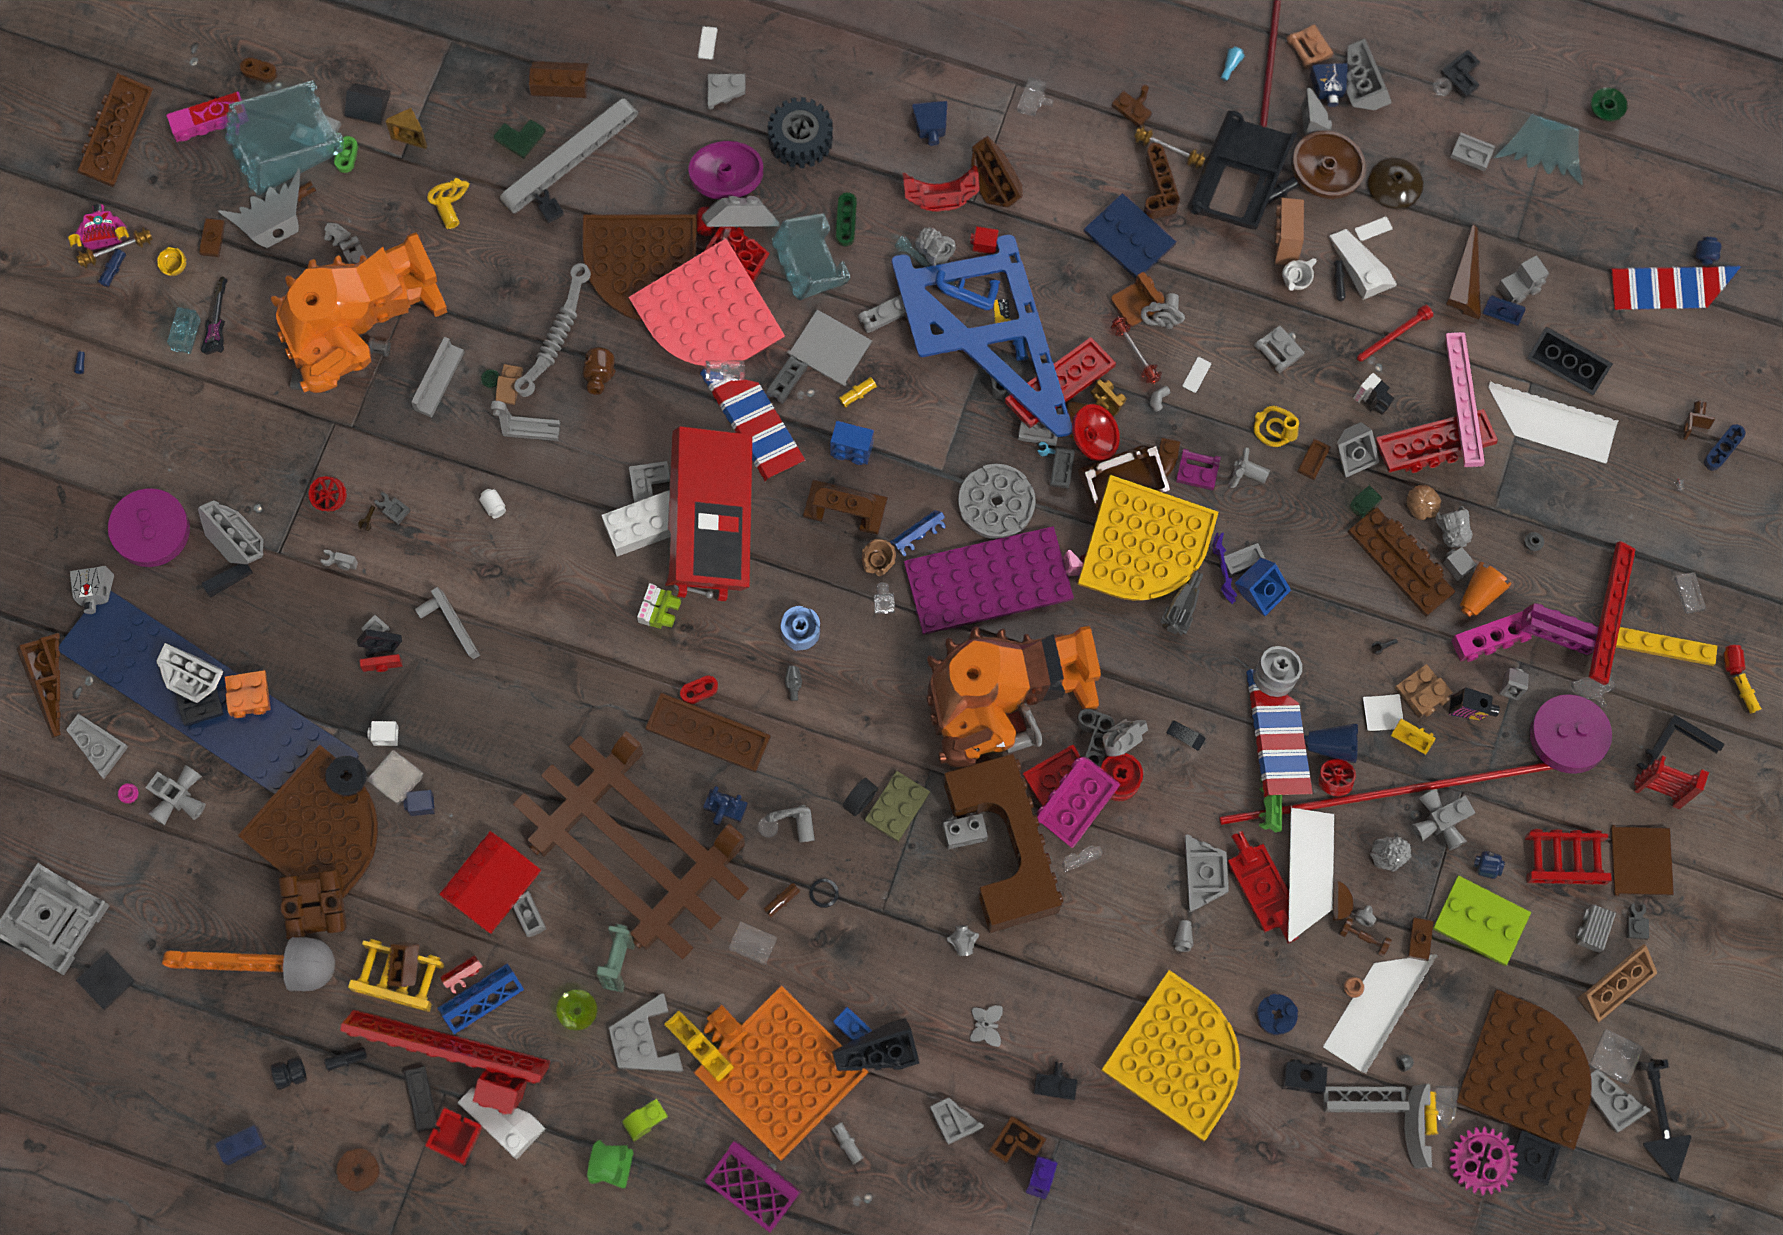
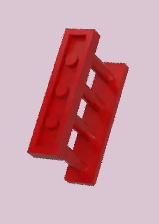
M1662 755L1657 760L1655 759L1651 765L1649 764L1646 770L1643 769L1642 773L1636 776L1634 781L1636 786L1635 792L1640 793L1645 787L1672 797V800H1674L1672 807L1681 809L1704 790L1709 772L1701 769L1696 774L1690 775L1664 765L1666 756Z
M1541 829L1530 830L1525 835V840H1533L1534 869L1526 875L1527 883L1607 885L1612 879L1611 873H1605L1602 870L1601 842L1608 839V834H1602V831L1599 830L1590 831V833H1582L1581 830H1572L1570 833H1563L1562 830H1551L1550 832H1543ZM1541 841H1553L1554 869L1552 872L1545 871L1542 867ZM1561 841H1573L1574 870L1572 872H1565L1562 869ZM1581 841L1592 842L1594 870L1592 872H1585L1582 869Z

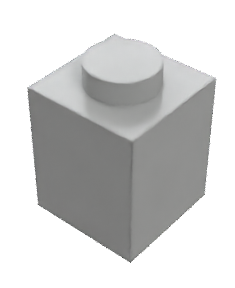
M1463 547L1457 551L1454 548L1445 555L1447 558L1443 563L1457 581L1473 571L1477 565Z

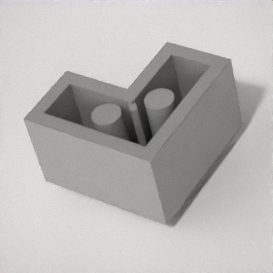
M1536 255L1523 262L1517 272L1502 279L1497 289L1506 301L1519 304L1526 299V296L1530 294L1533 296L1541 291V286L1546 283L1549 272Z

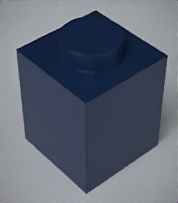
M431 790L407 792V798L404 799L405 811L408 810L410 816L435 814L434 794Z

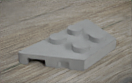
M1185 835L1189 912H1193L1229 892L1227 855L1225 851L1219 848H1213L1206 842H1200L1190 835Z

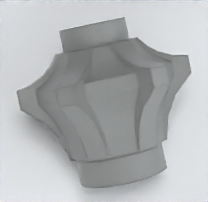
M968 925L956 926V931L947 937V940L954 946L958 956H967L973 954L974 943L979 937V933L968 929Z

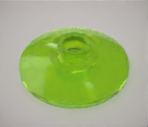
M578 989L571 990L565 993L558 1001L556 1008L558 1020L564 1027L570 1030L579 1031L586 1029L596 1019L597 1003L588 992ZM576 1008L581 1009L579 1015L574 1014Z

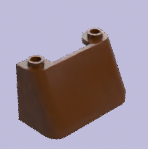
M1150 444L1137 446L1113 455L1109 459L1096 461L1078 469L1096 514H1098L1110 475L1162 493L1170 490L1157 447Z

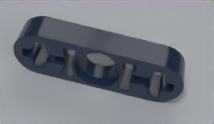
M1732 425L1705 457L1704 465L1707 469L1712 471L1718 470L1742 441L1746 432L1741 425ZM1737 431L1738 435L1732 441L1730 437ZM1720 444H1727L1730 450L1728 452L1722 451ZM1718 454L1720 457L1716 463L1712 464V459Z

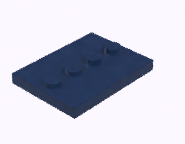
M1123 193L1087 225L1083 231L1135 279H1137L1138 274L1146 273L1176 245V241Z

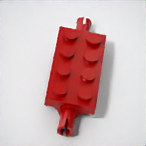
M1243 831L1238 832V834L1235 833L1231 838L1239 850V855L1228 860L1227 863L1264 933L1276 927L1280 928L1287 944L1292 942L1288 940L1289 891L1264 844L1252 847L1247 842Z

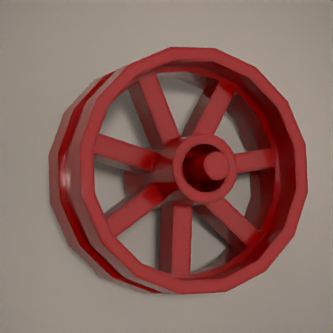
M328 476L319 477L314 480L308 492L311 504L316 509L327 512L340 509L347 497L344 484L339 479ZM325 480H331L328 488L324 482ZM321 484L323 489L319 491L318 487ZM334 484L337 485L338 490H332ZM330 499L335 502L332 507H330ZM324 500H325V508H323V507L320 505V503H321L322 501H324Z
M1340 759L1326 761L1320 770L1319 786L1324 792L1332 796L1347 795L1354 786L1356 772L1353 766L1346 761Z

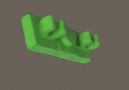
M1269 795L1264 798L1266 813L1259 814V817L1263 820L1266 819V821L1260 823L1259 826L1264 830L1270 828L1275 833L1281 832L1282 795Z

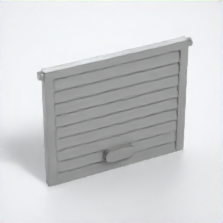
M817 310L791 351L788 350L787 354L797 357L798 361L809 364V367L846 387L847 380L869 348L872 340Z

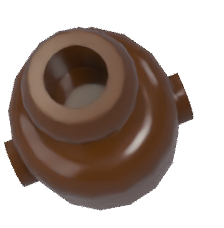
M594 347L589 349L585 355L582 373L584 379L588 381L587 391L593 395L603 393L604 383L609 382L615 374V357L606 348Z

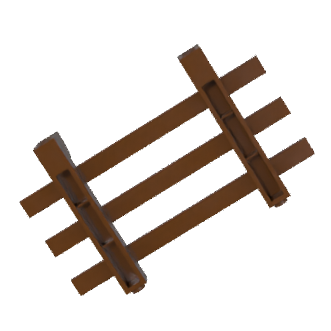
M626 731L619 738L611 754L606 759L579 736L569 748L588 764L594 772L579 787L572 783L553 764L541 775L542 778L566 798L563 804L549 816L525 793L513 803L524 816L538 827L528 839L529 849L534 854L538 855L540 853L545 857L557 845L640 921L631 932L634 945L638 949L642 947L646 951L659 938L677 956L684 960L694 947L670 926L674 920L687 909L709 930L714 928L722 918L698 897L713 879L738 901L749 890L741 880L725 867L745 846L744 836L729 823L716 838L713 846L707 851L624 776L643 755L641 743ZM611 787L696 862L681 880L596 804ZM583 816L588 818L669 892L653 910L568 833Z

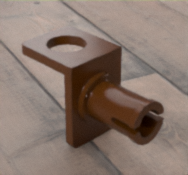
M1701 401L1694 403V413L1690 412L1684 422L1683 440H1687L1692 426L1710 429L1714 423L1715 417L1706 415L1707 403L1705 401L1702 402V406Z

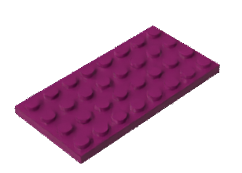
M1054 526L904 561L923 635L1074 599Z

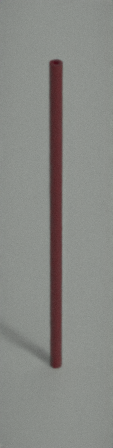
M1281 0L1273 1L1260 126L1267 127Z

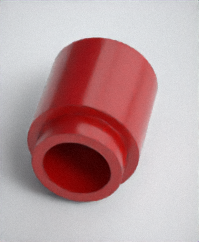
M701 207L696 214L697 232L703 236H710L716 231V227H707L702 220V215L710 207Z
M1740 645L1725 647V671L1730 672L1731 675H1739L1746 669L1744 650L1741 649Z

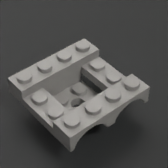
M37 863L0 919V938L64 975L75 959L73 957L94 924L96 922L99 923L110 905ZM74 909L77 910L71 918L68 925L66 926V928L64 929V931L62 932V934L60 935V937L58 938V940L56 941V943L53 945L52 942L54 941V939L56 938V936L58 935V933L60 932V930L62 929V927L64 926V924L66 923ZM44 910L50 911V917L47 920H41L40 918Z

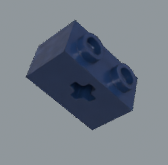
M255 1125L215 1144L223 1163L226 1165L233 1164L267 1147L259 1128Z

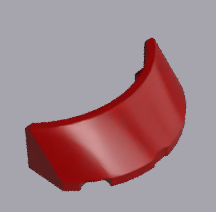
M973 166L958 179L941 184L921 182L914 179L913 176L902 173L905 198L920 206V208L929 211H949L961 207L980 190L977 166Z

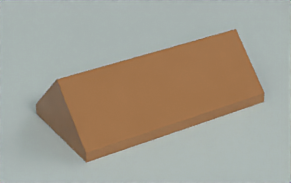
M1643 944L1635 949L1577 998L1598 1023L1657 974L1647 946Z

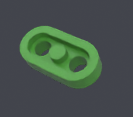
M351 136L341 138L337 147L334 163L337 170L342 173H348L354 168L358 144Z

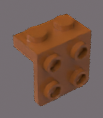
M1145 272L1137 275L1134 284L1113 295L1111 301L1128 326L1133 327L1143 321L1141 310L1152 302L1164 304V296L1160 291L1156 290L1152 278L1147 276ZM1148 311L1146 315L1149 318L1160 311Z

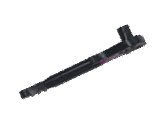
M223 276L219 279L214 291L215 300L212 322L206 320V336L201 347V352L206 355L217 351L221 353L224 350L222 332L225 321L220 319L223 294L225 293L228 280Z

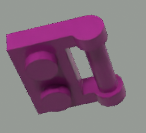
M1183 448L1176 482L1214 490L1221 457L1189 452V449ZM1189 459L1213 466L1212 469L1187 464L1186 462Z

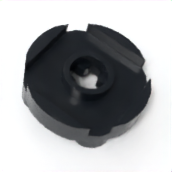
M340 756L336 758L326 770L328 786L335 794L347 797L357 794L363 790L367 781V772L364 765L353 756ZM344 771H348L349 774H352V777L349 778V781H345L343 778L341 779V775H344Z

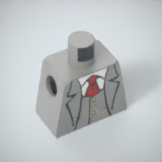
M106 566L70 571L73 599L80 606L84 607V613L94 614L96 612V605L108 602L114 574Z

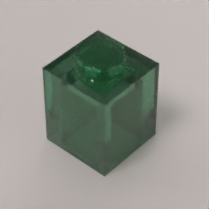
M1368 485L1352 500L1350 506L1354 514L1364 518L1381 503L1383 498Z

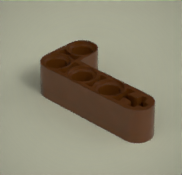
M1152 143L1147 150L1146 162L1157 195L1146 199L1143 211L1151 219L1175 214L1179 206L1180 197L1163 146L1159 143ZM1163 185H1166V186H1168L1169 188H1168V189H1165V188H1163L1162 186H1163ZM1167 202H1173L1174 205H1169ZM1149 206H1155L1157 209H1151Z

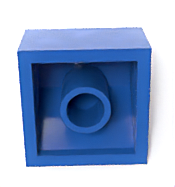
M1260 558L1235 582L1243 598L1263 616H1266L1291 591L1276 563L1264 558Z

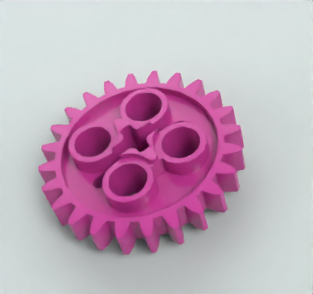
M1484 1127L1482 1133H1479V1130L1475 1128V1134L1473 1135L1468 1130L1467 1138L1460 1135L1462 1142H1454L1458 1149H1451V1153L1456 1155L1450 1157V1161L1456 1163L1450 1166L1451 1170H1457L1453 1176L1454 1178L1461 1177L1458 1184L1461 1185L1465 1182V1190L1473 1187V1194H1476L1477 1190H1481V1194L1484 1196L1485 1190H1488L1490 1195H1493V1189L1500 1193L1501 1185L1506 1188L1508 1187L1506 1180L1513 1182L1514 1179L1510 1173L1517 1174V1170L1512 1168V1166L1518 1165L1517 1161L1512 1160L1517 1157V1153H1511L1514 1145L1507 1146L1509 1138L1502 1140V1133L1496 1136L1494 1135V1129L1487 1133L1486 1127ZM1477 1143L1483 1149L1480 1153H1474L1471 1150V1146ZM1490 1144L1491 1147L1487 1155V1162L1489 1163H1485L1482 1176L1478 1179L1477 1175L1481 1167L1479 1159H1483L1486 1146ZM1494 1150H1499L1502 1152L1503 1157L1495 1160L1492 1158L1491 1153ZM1468 1163H1473L1477 1169L1475 1172L1469 1173L1465 1170V1166ZM1494 1170L1497 1173L1496 1178L1488 1179L1485 1176L1486 1171Z

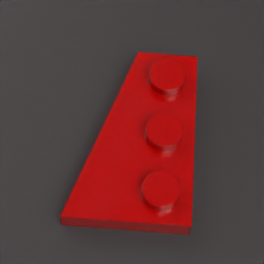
M1074 745L1067 747L1022 774L1041 807L1043 805L1046 806L1049 802V795L1060 787V781L1064 775L1071 772L1073 769L1071 766L1074 761L1082 758Z

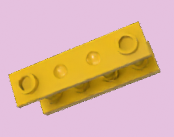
M377 940L363 941L362 945L369 949L360 978H357V981L350 980L348 988L353 992L430 1012L432 1004L430 1001H427L428 997L426 995L435 967L444 968L440 958L429 955L428 958L418 955V963L428 966L419 993L413 997L408 995V986L399 987V989H396V992L388 990L389 987L386 982L388 981L387 974L389 973L390 955H388L380 983L376 986L369 985L368 978L377 951L390 954L391 948L382 946V942Z

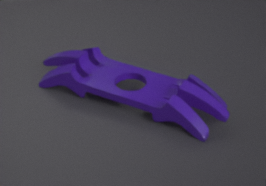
M1217 532L1213 541V553L1219 557L1224 584L1221 587V591L1224 597L1233 604V602H1236L1234 597H1237V594L1231 588L1232 578L1228 577L1224 559L1226 552L1222 545L1224 533L1219 535Z

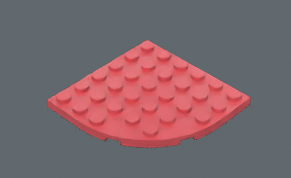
M727 239L722 240L629 297L654 339L675 357L694 365L719 367L737 364L751 358L785 337Z

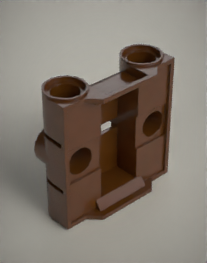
M339 870L278 878L280 894L283 897L281 898V912L284 919H286L284 923L287 939L304 937L308 933L322 931L336 933L347 929ZM329 896L336 898L337 904L335 907L328 904ZM288 902H293L296 905L295 912L288 910ZM321 902V906L303 907V903Z

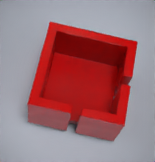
M444 1108L436 1123L440 1131L438 1132V1130L433 1129L425 1146L465 1166L483 1126L468 1118H464L463 1122H461V1115Z

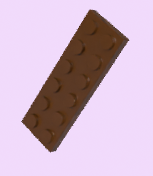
M663 693L660 694L646 726V730L755 773L771 738L769 734Z

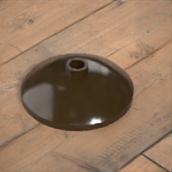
M1387 158L1378 162L1370 171L1368 189L1373 199L1380 205L1389 209H1404L1413 205L1420 198L1423 191V178L1418 168L1411 162L1401 158Z

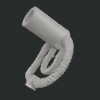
M1172 293L1165 294L1164 304L1152 302L1149 306L1144 307L1141 310L1142 320L1149 325L1166 326L1167 329H1172L1173 326L1183 322L1185 316L1178 310L1179 296ZM1163 309V312H1157L1153 315L1154 320L1149 319L1146 315L1148 311L1154 312Z
M1248 447L1243 449L1242 456L1234 464L1235 470L1233 478L1228 483L1229 488L1236 487L1243 475L1263 484L1268 477L1269 469L1248 461Z
M1021 703L1020 707L1024 714L1027 729L1025 732L1015 735L1014 746L1006 750L1008 754L1033 745L1036 747L1042 745V734L1031 713L1030 707L1026 703Z
M806 805L775 811L765 816L767 822H774L793 816V818H796L799 843L815 841L811 810Z

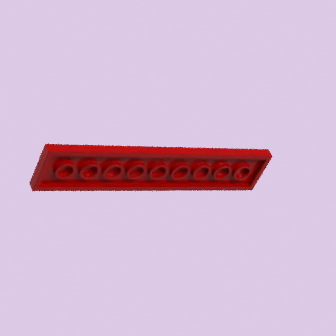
M353 1010L342 1022L340 1031L346 1032L349 1036L365 1037L372 1042L381 1041L391 1047H404L410 1052H423L427 1056L442 1057L449 1062L458 1061L465 1063L468 1067L485 1068L488 1072L504 1073L507 1077L523 1078L530 1083H540L550 1065V1060Z

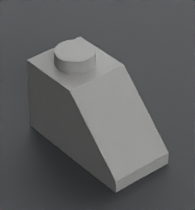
M1509 668L1505 673L1499 695L1518 701L1528 689L1529 674L1524 673L1519 668Z

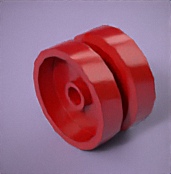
M1124 753L1119 756H1108L1102 763L1101 769L1121 784L1110 799L1113 801H1125L1132 798L1137 793L1143 780V769L1140 762L1134 756Z

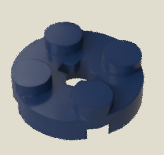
M1271 994L1264 998L1256 1011L1262 1030L1274 1036L1290 1032L1298 1019L1297 1006H1295L1290 998L1281 994ZM1280 1010L1282 1019L1278 1018L1275 1020L1272 1011Z

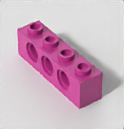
M1523 611L1455 635L1451 641L1460 662L1464 660L1470 662L1477 659L1478 655L1484 653L1485 655H1490L1500 647L1507 649L1513 646L1514 642L1520 641L1523 643L1532 639V634L1521 631ZM1508 628L1514 629L1516 634H1511ZM1490 634L1496 635L1498 641L1493 640ZM1472 641H1478L1481 647L1474 646Z

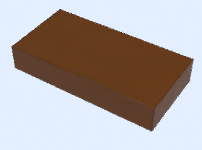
M1314 438L1297 472L1315 480L1331 446Z

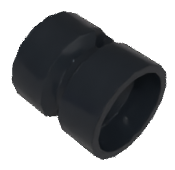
M300 1056L288 1059L287 1064L284 1062L271 1064V1072L277 1090L288 1088L291 1082L295 1085L307 1082L305 1067Z

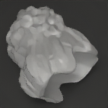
M930 227L920 231L915 240L918 252L924 254L932 266L948 263V259L954 254L956 249L953 239L948 236H942L939 231Z
M1460 506L1458 511L1440 515L1439 511L1436 516V523L1443 531L1444 543L1451 548L1467 546V543L1471 541L1473 536L1470 529V515L1463 506Z
M1401 837L1377 839L1373 843V848L1370 852L1374 865L1392 872L1396 871L1411 858L1410 843H1407Z

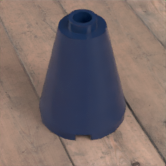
M1353 723L1309 731V735H1305V746L1308 747L1310 752L1356 763L1358 724Z

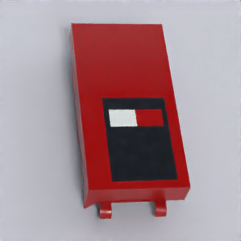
M681 426L672 432L668 530L671 534L669 576L665 586L677 585V597L685 598L687 587L718 589L719 596L717 601H726L728 590L742 591L750 587L753 435Z

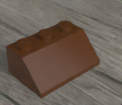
M533 61L529 78L531 96L586 98L589 63Z

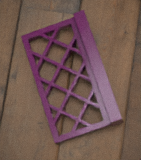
M734 1141L728 1151L705 1180L707 1184L770 1233L802 1192L738 1141ZM731 1154L738 1159L739 1168L727 1169L726 1160ZM741 1162L747 1167H741ZM722 1165H724V1170L719 1171ZM751 1169L754 1172L755 1181L743 1182L742 1170ZM739 1170L740 1183L729 1184L728 1172ZM724 1172L726 1185L718 1186L712 1179L716 1173ZM755 1183L757 1196L745 1197L744 1184ZM758 1183H769L771 1194L760 1195ZM741 1185L742 1198L734 1199L730 1195L729 1187ZM783 1194L789 1199L785 1207L776 1208L775 1195ZM772 1196L773 1208L762 1210L760 1197ZM757 1198L759 1210H748L746 1199ZM738 1200H743V1205ZM777 1210H782L777 1216ZM774 1211L775 1220L770 1226L763 1221L762 1212Z

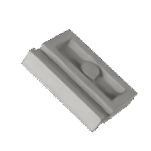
M1460 133L1450 158L1485 171L1495 146Z

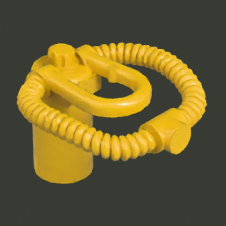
M458 178L433 187L427 195L428 202L437 207L447 229H453L459 225L460 222L451 203L461 198L469 187L467 181H461ZM461 187L459 192L455 196H453L454 193L457 191V188ZM452 189L448 191L449 194L446 197H443L444 191ZM439 191L436 198L433 199L434 194Z
M1267 406L1262 412L1256 414L1253 430L1256 437L1264 444L1271 447H1281L1286 443L1288 444L1289 441L1297 439L1299 420L1291 412L1277 406ZM1270 411H1277L1287 416L1284 421L1279 418H1272L1266 424V430L1270 435L1282 439L1279 442L1269 441L1259 431L1260 424H1262ZM1274 422L1281 424V427H1283L1282 433L1279 434L1272 431L1270 425Z

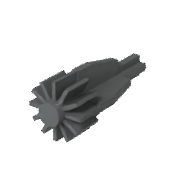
M1194 571L1189 583L1182 586L1174 597L1171 606H1167L1160 623L1163 624L1162 627H1167L1168 632L1170 631L1175 635L1177 632L1180 635L1183 633L1187 634L1193 621L1192 614L1198 600L1200 591L1198 586L1203 577L1202 573Z

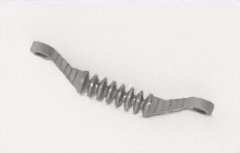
M583 263L576 264L571 269L572 284L568 299L564 307L559 309L561 314L556 315L559 321H553L555 327H551L549 329L551 333L546 335L549 340H544L543 344L545 346L540 348L543 353L537 354L536 357L538 359L535 365L527 374L515 382V390L522 397H527L534 392L535 384L533 381L547 367L554 364L555 360L553 358L558 356L555 351L561 350L559 345L564 344L562 338H567L566 332H570L571 328L569 326L574 324L572 319L577 318L575 310L581 284L588 281L591 276L589 268ZM579 271H585L582 276H576ZM529 383L527 389L521 390L523 384Z

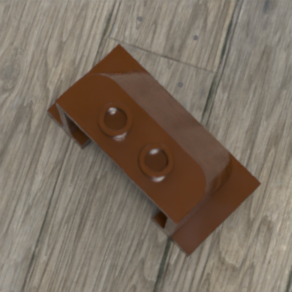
M813 480L803 517L822 522L825 509L862 517L860 531L878 535L888 497Z

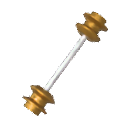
M1145 126L1137 129L1134 136L1137 139L1136 143L1143 141V146L1148 145L1150 141L1159 143L1163 147L1188 157V166L1195 164L1196 169L1198 166H1203L1206 159L1203 156L1204 152L1198 154L1197 149H1194L1188 154L1152 138V129L1146 131Z
M142 227V232L138 233L134 230V239L97 253H93L91 249L87 248L86 253L78 251L79 255L76 257L80 266H85L87 269V264L92 263L95 266V257L134 242L141 248H143V243L145 242L151 245L152 235L149 229L145 230Z

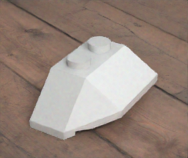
M166 643L157 659V664L161 669L166 687L196 703L215 690L223 674L222 669Z

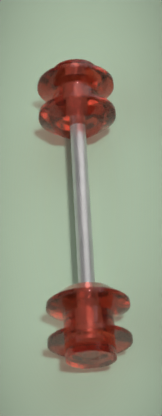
M1117 317L1112 321L1110 327L1117 330L1115 336L1124 335L1145 366L1141 376H1147L1146 383L1154 384L1158 382L1162 375L1161 371H1156L1158 365L1147 364L1128 335L1131 324L1126 325V317Z

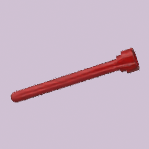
M1426 304L1420 307L1418 312H1416L1417 315L1357 356V360L1362 362L1418 322L1431 319L1434 316L1431 308Z

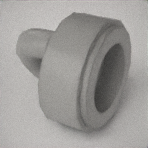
M1370 905L1366 906L1364 910H1358L1355 915L1356 921L1367 927H1372L1376 921Z

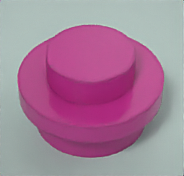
M130 783L122 785L118 790V798L126 804L133 803L139 795L137 787Z

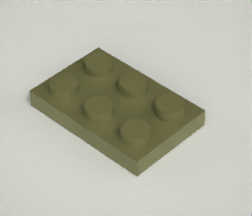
M896 771L866 817L865 822L899 843L929 796L930 791Z

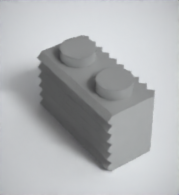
M1594 904L1589 908H1585L1582 915L1584 920L1583 926H1580L1576 933V938H1578L1577 944L1598 953L1602 952L1616 913Z

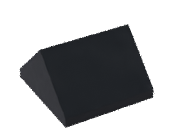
M354 83L346 92L345 117L381 125L391 91Z

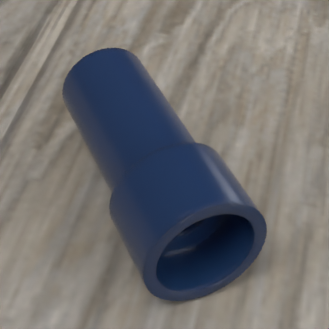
M81 351L77 352L76 365L74 367L76 374L84 373L85 353Z

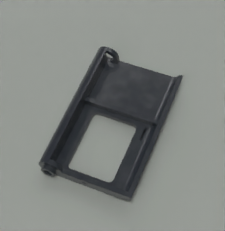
M1227 111L1187 207L1190 209V212L1194 215H1204L1244 228L1257 229L1296 133L1288 134L1246 122L1243 115L1239 112ZM1226 167L1242 170L1260 177L1243 217L1233 216L1209 208Z

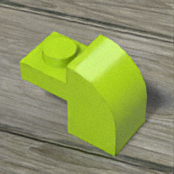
M655 1099L640 1110L637 1109L622 1121V1124L634 1142L650 1132V1128L668 1118L659 1101Z

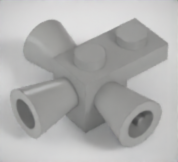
M187 765L184 766L177 783L157 772L145 788L163 801L148 814L164 826L173 808L178 811L182 808L193 820L197 819L203 812L206 804L191 798V794L187 789L202 776Z
M1437 789L1419 798L1431 812L1426 821L1412 824L1413 832L1420 842H1423L1432 833H1435L1436 836L1441 833L1444 834L1449 851L1467 842L1454 827L1457 823L1475 814L1466 796L1442 807Z

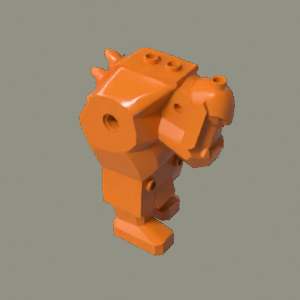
M416 232L408 235L400 245L386 251L383 247L380 248L368 259L361 255L360 262L357 264H345L339 255L334 258L331 265L317 266L316 261L312 259L309 261L308 269L298 278L294 279L290 275L285 277L286 284L289 287L285 297H271V302L277 307L276 320L280 329L277 333L281 343H286V354L289 359H293L296 368L302 367L300 373L303 381L300 382L304 393L308 391L322 393L338 386L337 381H339L341 376L351 371L362 370L371 363L370 348L359 335L366 333L374 324L386 322L392 317L408 313L409 308H411L410 305L422 301L435 317L447 313L446 304L436 284L437 277Z

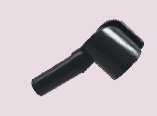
M1397 639L1386 643L1377 641L1372 644V648L1380 646L1381 650L1375 652L1376 655H1380L1383 649L1398 643Z

